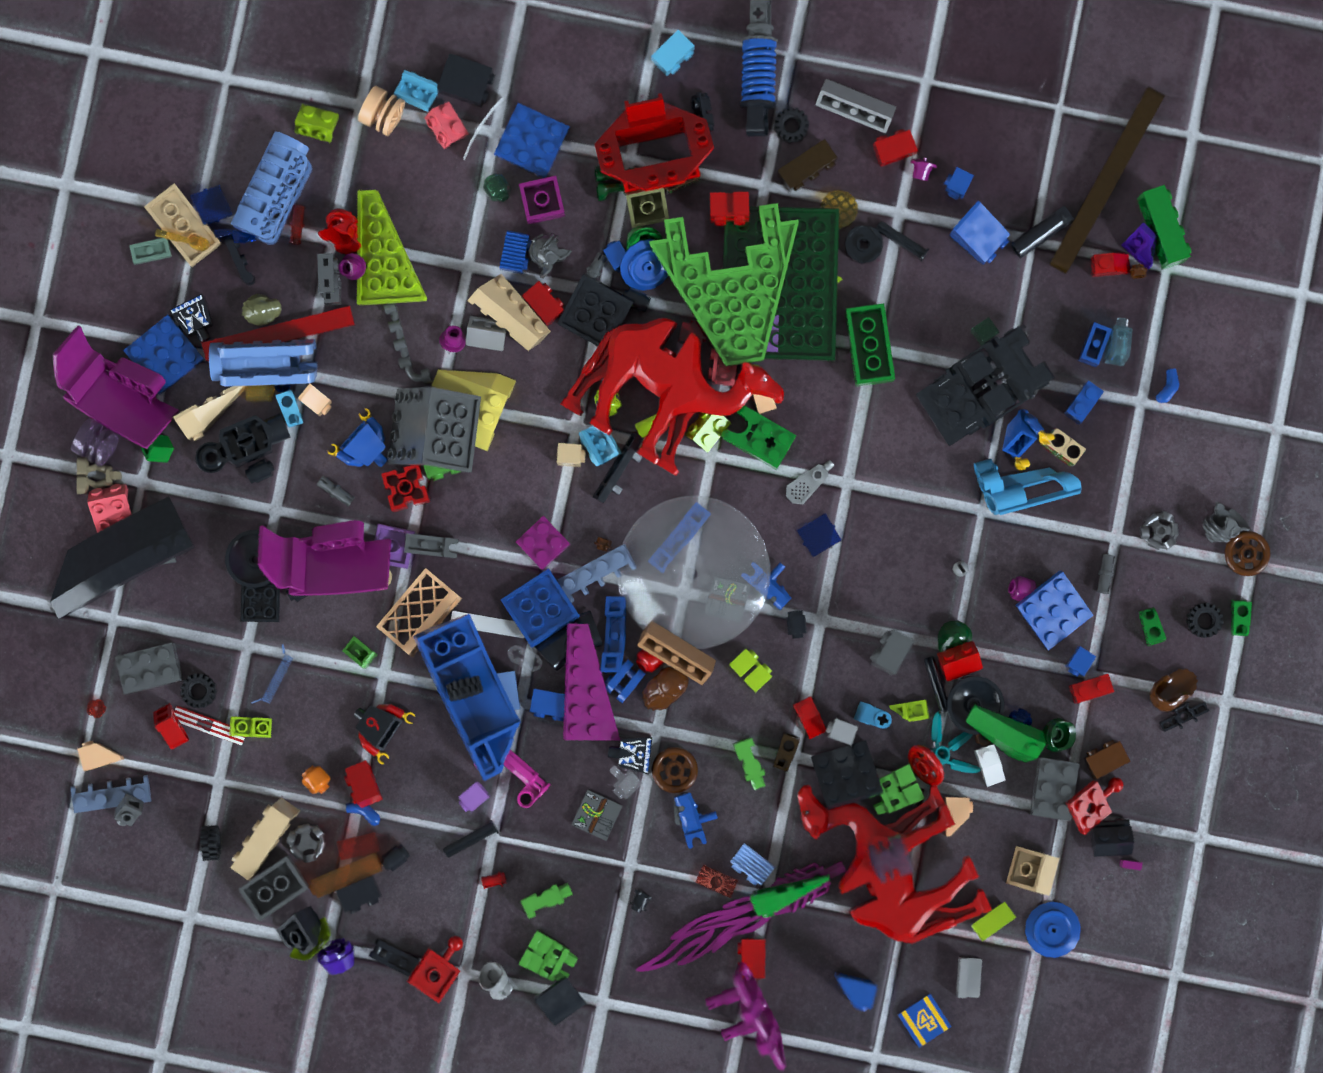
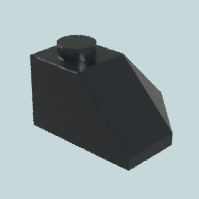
M309 906L292 915L276 931L286 947L291 949L297 948L300 950V953L306 955L317 946L321 921L312 906Z

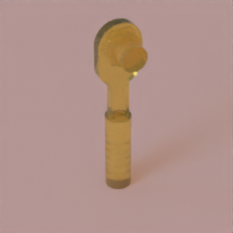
M156 229L155 232L157 237L190 244L191 248L195 250L206 251L209 248V241L203 237L194 236L187 238L161 229Z

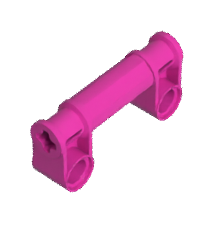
M510 749L503 765L526 785L517 796V803L522 808H529L544 794L551 784L546 783L540 778L538 772ZM523 794H528L531 797V802L527 805L522 804L520 801V797Z

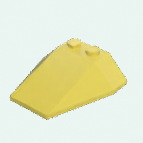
M438 370L431 387L481 396L475 447L488 451L494 437L495 428L506 401L512 393L516 380L498 373Z

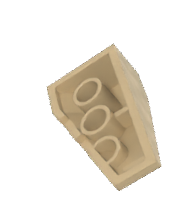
M232 386L220 393L221 397H210L206 399L203 403L204 405H194L175 415L174 419L187 439L197 441L204 437L203 433L211 428L248 386Z

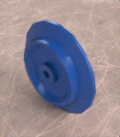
M654 239L638 241L630 246L623 255L620 264L621 276L631 288L641 291L654 289L668 277V274L649 245V241H654Z
M1047 902L1040 904L1031 911L1026 920L1025 934L1027 941L1035 952L1044 957L1057 958L1064 956L1075 948L1080 939L1081 927L1078 917L1071 908L1062 903Z

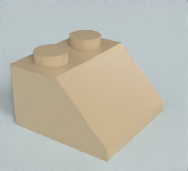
M1016 846L1006 884L1050 896L1060 858Z

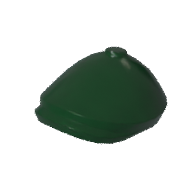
M960 621L946 622L938 633V649L940 652L972 641L970 628Z
M1055 718L1044 726L1045 747L1048 750L1061 752L1074 745L1076 728L1073 723L1062 718Z

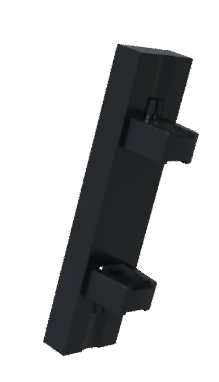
M632 432L621 450L622 454L617 456L594 493V499L604 503L611 491L620 495L623 488L616 484L631 459L640 462L643 457L636 452L644 439L642 436Z

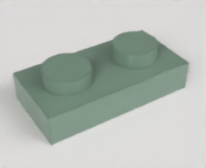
M167 237L129 245L134 265L172 257Z

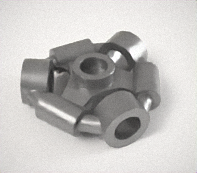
M1165 511L1158 514L1153 513L1145 519V523L1140 527L1141 539H1144L1148 546L1157 550L1160 548L1168 550L1177 543L1176 538L1179 535L1178 523H1175L1174 516ZM1159 518L1163 521L1169 522L1170 525H1162L1161 523H1159ZM1148 526H1151V527L1153 528V537H1152V538H1149V537H1150V533H1149V527H1148ZM1171 535L1172 538L1163 544L1161 543V539L1164 536Z
M304 824L297 826V829L289 832L286 843H288L289 851L296 859H301L304 863L317 861L318 856L323 854L326 845L324 836L326 834L318 825ZM312 830L320 840H313L310 836V831ZM297 834H300L301 841L299 845H294ZM307 849L315 851L314 854L303 856V852Z

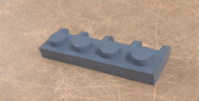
M623 544L558 579V582L572 603L574 602L572 594L580 589L584 595H587L589 591L586 586L598 580L602 587L605 585L603 577L612 572L615 573L617 578L621 577L622 574L619 569L627 564L630 565L632 570L637 567L626 545Z
M143 775L144 783L132 785L131 778H126L127 786L113 788L112 781L110 780L107 781L108 789L95 791L93 784L90 783L88 784L89 792L76 793V787L71 786L74 813L117 807L126 793L142 800L143 803L152 802L148 775Z

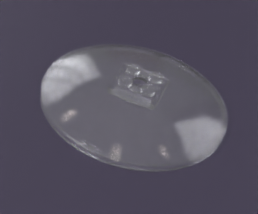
M682 496L664 501L644 513L634 523L623 541L637 568L632 570L630 565L627 564L619 569L622 574L621 577L617 578L621 597L626 598L628 613L643 630L652 620L697 649L715 647L741 634L755 620L765 603L771 575L766 545L755 525L741 511L723 501L705 496ZM689 568L697 570L698 575L695 579H690L687 576Z

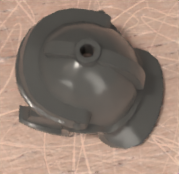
M552 232L549 236L546 234L536 236L531 241L529 249L532 261L537 263L539 268H542L540 275L542 279L552 270V265L563 261L572 252V250H566L565 248L559 249L557 247L559 242L557 239L558 235Z
M1216 502L1214 513L1210 517H1205L1202 523L1206 531L1205 536L1211 543H1228L1230 539L1235 538L1241 531H1249L1250 527L1238 512L1233 509L1227 511L1220 502Z

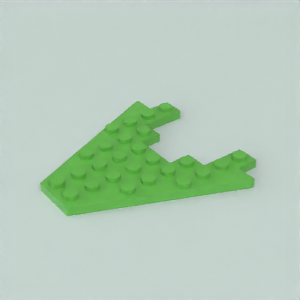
M778 203L758 206L764 244L745 247L748 266L711 271L708 252L689 255L683 217L665 219L666 239L649 241L651 249L725 367L743 364L744 362H759L765 358L799 223L798 220L781 222Z

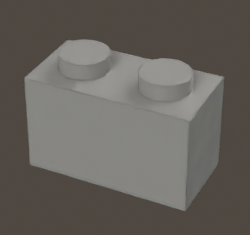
M833 719V722L829 721L825 732L828 733L827 737L852 745L858 727L838 719Z

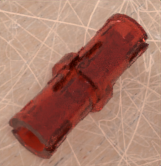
M293 205L292 222L289 225L291 227L289 244L295 245L297 243V245H301L302 228L305 227L303 223L305 206L299 205L298 207V205Z

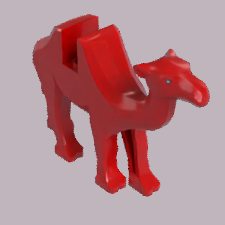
M658 318L645 324L620 325L606 332L598 348L582 368L581 375L569 390L567 397L563 399L561 405L582 416L584 413L581 406L583 396L594 383L603 379L599 386L596 414L589 423L610 435L613 430L610 426L609 415L614 396L630 378L636 377L646 389L660 398L657 415L637 453L675 476L679 473L675 464L677 448L685 435L688 421L695 413L702 412L717 416L732 415L739 411L753 394L772 398L777 404L781 403L784 399L783 388L774 381L768 372L761 366L748 362L742 364V371L730 390L727 392L716 391L708 384L702 374L701 342L698 336L691 332L677 356L676 353L665 347L678 323L671 319ZM670 423L667 442L659 458L655 446Z
M804 785L798 791L797 797L804 829L813 838L816 839L820 834L841 824L850 826L854 831L856 854L849 868L839 881V891L843 894L869 882L866 885L872 897L875 896V898L848 909L850 915L857 923L876 928L898 942L914 944L930 935L953 928L962 921L992 910L983 889L977 890L975 898L969 904L956 908L940 907L950 902L969 880L979 877L968 855L963 857L959 871L943 885L928 890H914L912 874L905 857L917 845L925 842L933 835L956 825L937 785H930L929 795L922 804L903 814L894 823L887 825L880 824L869 811L857 803H850L827 810V807L825 808L812 794L810 785ZM939 808L937 820L912 830L924 817Z

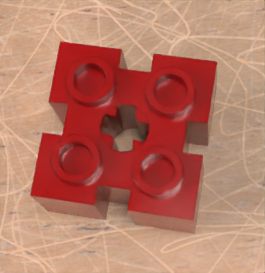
M749 192L710 193L711 223H715L716 226H724L726 222H734V225H745V222H749Z
M420 465L403 467L405 472L400 474L397 470L381 474L385 489L391 490L392 495L388 496L392 512L408 509L407 504L411 502L415 506L430 502L427 488L425 485H420V481L424 480ZM405 483L411 486L407 493L401 491Z

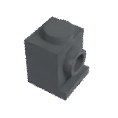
M126 793L115 809L114 819L121 826H132L138 816L142 814L143 801Z

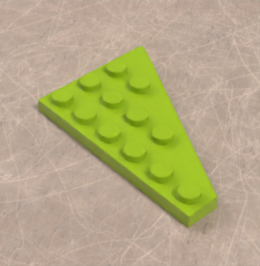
M377 190L358 191L357 240L360 242L361 248L357 250V254L366 262V270L364 275L357 279V305L427 301L425 292Z

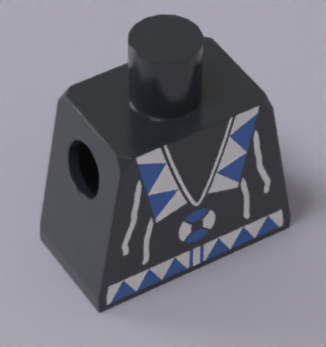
M202 293L169 310L189 337L197 335L200 343L211 338L207 329L214 324L206 298Z
M652 737L621 739L620 747L609 746L608 758H618L619 767L649 774Z

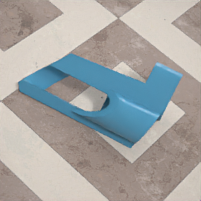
M992 459L974 463V470L980 489L984 494L987 507L994 515L1011 513L1081 493V481L1068 472L1056 473L1051 468H1044L1000 477L997 464L994 465ZM1052 480L1057 481L1063 487L1062 491L1027 500L1024 491L1026 487Z

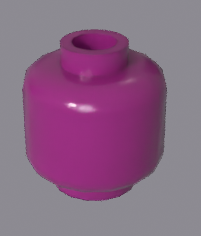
M1018 576L1011 580L1008 592L1012 599L1020 602L1037 589L1036 582L1032 579Z

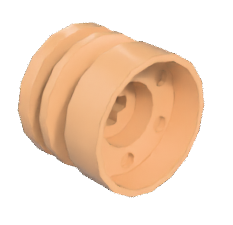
M374 86L361 107L358 122L371 127L377 121L376 131L380 132L383 129L382 133L388 136L398 125L402 117L405 100L402 98L397 100V96L394 94L386 100L388 92L378 86Z

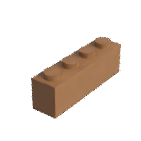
M652 620L641 633L637 645L701 685L712 674L716 662L712 657Z

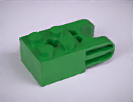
M744 405L737 413L746 420L747 429L742 433L724 430L720 436L725 441L777 471L797 435ZM772 439L775 446L768 448L765 441Z

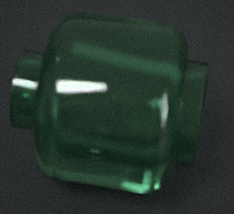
M494 173L484 180L483 189L491 201H499L501 203L509 198L511 186L502 174L497 175Z

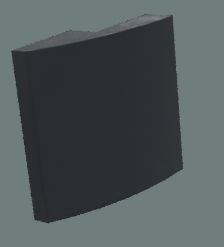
M566 976L534 998L535 1002L554 1026L587 1004Z

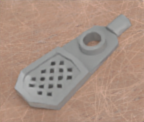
M830 460L824 465L818 464L787 485L786 497L792 504L803 505L829 476L828 471L835 465ZM817 471L822 475L819 479L814 476V473Z

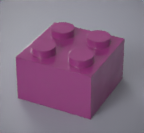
M556 176L519 184L528 225L565 217Z
M544 515L516 541L519 547L542 571L570 546V543Z

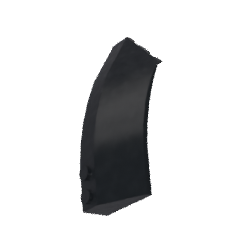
M168 496L124 518L67 550L50 600L58 619L195 548L170 497Z

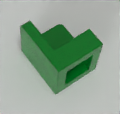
M159 435L147 449L141 447V450L147 461L166 463L169 461L174 447L168 436Z

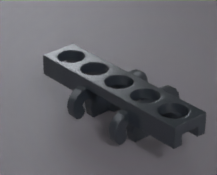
M1184 701V704L1172 710L1176 715L1159 722L1163 732L1177 726L1183 729L1181 724L1191 719L1198 722L1196 717L1209 712L1206 702L1204 701L1189 708V702ZM1203 705L1205 710L1199 712L1198 707ZM1186 708L1185 711L1181 713L1178 712V710ZM1182 713L1187 714V720L1184 721L1181 719ZM1175 719L1177 724H1173L1172 720ZM1169 722L1170 727L1164 728L1163 724Z

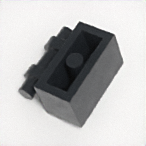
M1122 818L1102 820L1095 826L1091 838L1093 856L1132 855L1135 842L1130 820H1122Z

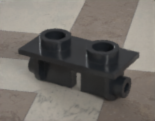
M698 92L691 97V108L694 111V115L707 119L711 132L713 127H715L713 114H706V111L712 110L710 96L707 93L701 94V92Z

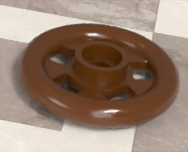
M1241 531L1239 535L1230 539V542L1226 544L1225 560L1230 569L1236 574L1248 577L1255 576L1267 567L1270 560V547L1265 538L1253 531ZM1251 539L1258 542L1256 548L1249 544ZM1241 540L1244 545L1237 549L1235 544ZM1245 550L1250 552L1249 557L1244 556ZM1257 551L1263 552L1261 561L1256 560ZM1235 554H1238V558L1241 560L1238 563H1235L1233 559ZM1245 563H1253V568L1245 569Z
M680 747L664 749L656 756L652 764V776L655 783L662 790L669 793H681L688 790L694 784L698 775V765L694 756L689 751ZM678 755L686 759L684 764L676 761ZM669 757L672 761L665 766L662 761ZM672 767H678L679 771L677 774L671 772ZM684 768L690 769L689 777L683 776ZM664 770L668 776L665 780L660 776V772ZM680 779V785H672V780Z

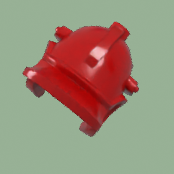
M336 208L326 216L327 229L319 231L318 235L323 240L335 244V250L338 253L350 254L361 248V244L357 240V218L351 212L344 209Z

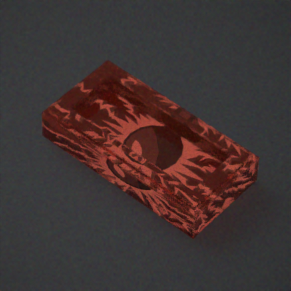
M703 865L695 882L731 898L738 880Z

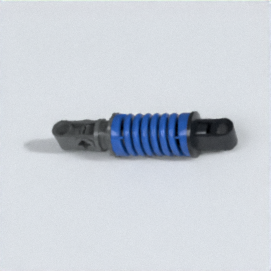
M750 0V24L747 25L748 36L742 39L743 83L741 87L743 90L741 95L743 98L740 102V107L747 109L746 134L748 137L768 136V110L776 108L775 95H773L775 93L773 86L776 84L775 80H773L776 77L774 73L776 71L774 66L776 59L773 57L776 56L775 48L777 47L778 39L771 36L773 32V26L771 25L772 0Z

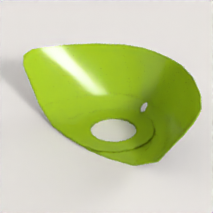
M325 917L320 919L321 926L317 946L306 955L300 953L299 949L294 948L290 954L291 958L299 960L311 959L328 942L330 930Z

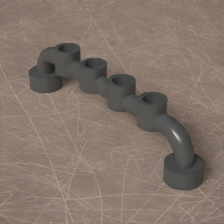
M396 303L383 304L386 315H391L392 321L388 322L391 333L395 332L397 337L396 340H393L395 350H400L402 358H398L401 370L405 369L408 377L413 381H423L424 384L432 383L433 380L429 368L422 369L421 374H416L413 371Z

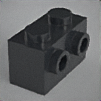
M374 875L336 891L344 912L350 911V914L362 910L360 906L366 903L368 906L378 903V898L382 897Z

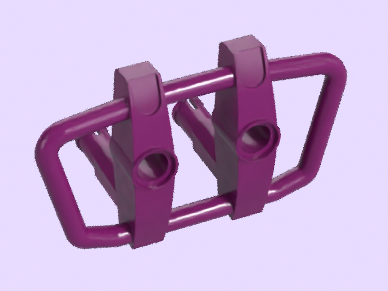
M740 962L734 973L736 986L726 989L720 994L705 998L706 1005L709 1010H712L721 1005H728L740 1000V1015L743 1021L721 1029L724 1040L728 1041L737 1036H744L756 1031V1046L761 1056L770 1054L776 1067L779 1070H784L786 1062L782 1035L778 1023L767 1005L755 977L746 963Z

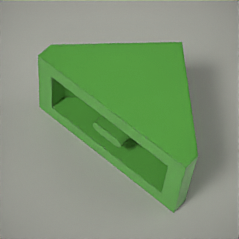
M355 636L342 650L363 669H367L377 656L376 652Z

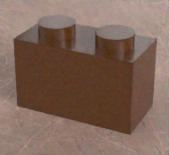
M1112 739L1103 744L1104 748L1100 750L1095 748L1086 753L1087 757L1083 759L1093 779H1098L1131 762L1120 741L1115 742Z

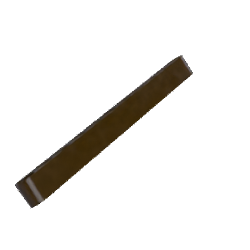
M1150 86L1146 89L1049 264L1050 266L1065 274L1068 272L1165 97L1163 93Z

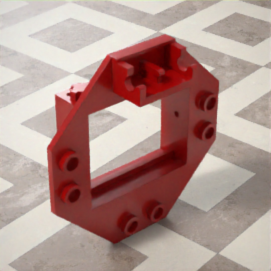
M662 93L658 94V98L629 104L628 100L624 101L625 111L595 143L601 173L622 181L625 193L636 190L651 191L683 184L687 179L700 177L699 165L714 149L707 119L665 103ZM685 133L690 157L630 170L624 169L619 147Z

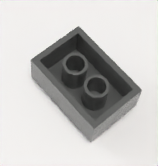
M893 629L883 634L879 641L882 643L881 647L875 649L870 657L873 660L871 665L890 676L896 674L914 643L913 639Z
M168 643L115 657L123 693L126 695L184 681L175 643Z
M1038 757L1029 815L1071 821L1072 815L1066 802L1075 796L1079 770L1078 763Z
M289 855L238 890L258 920L262 921L311 887Z

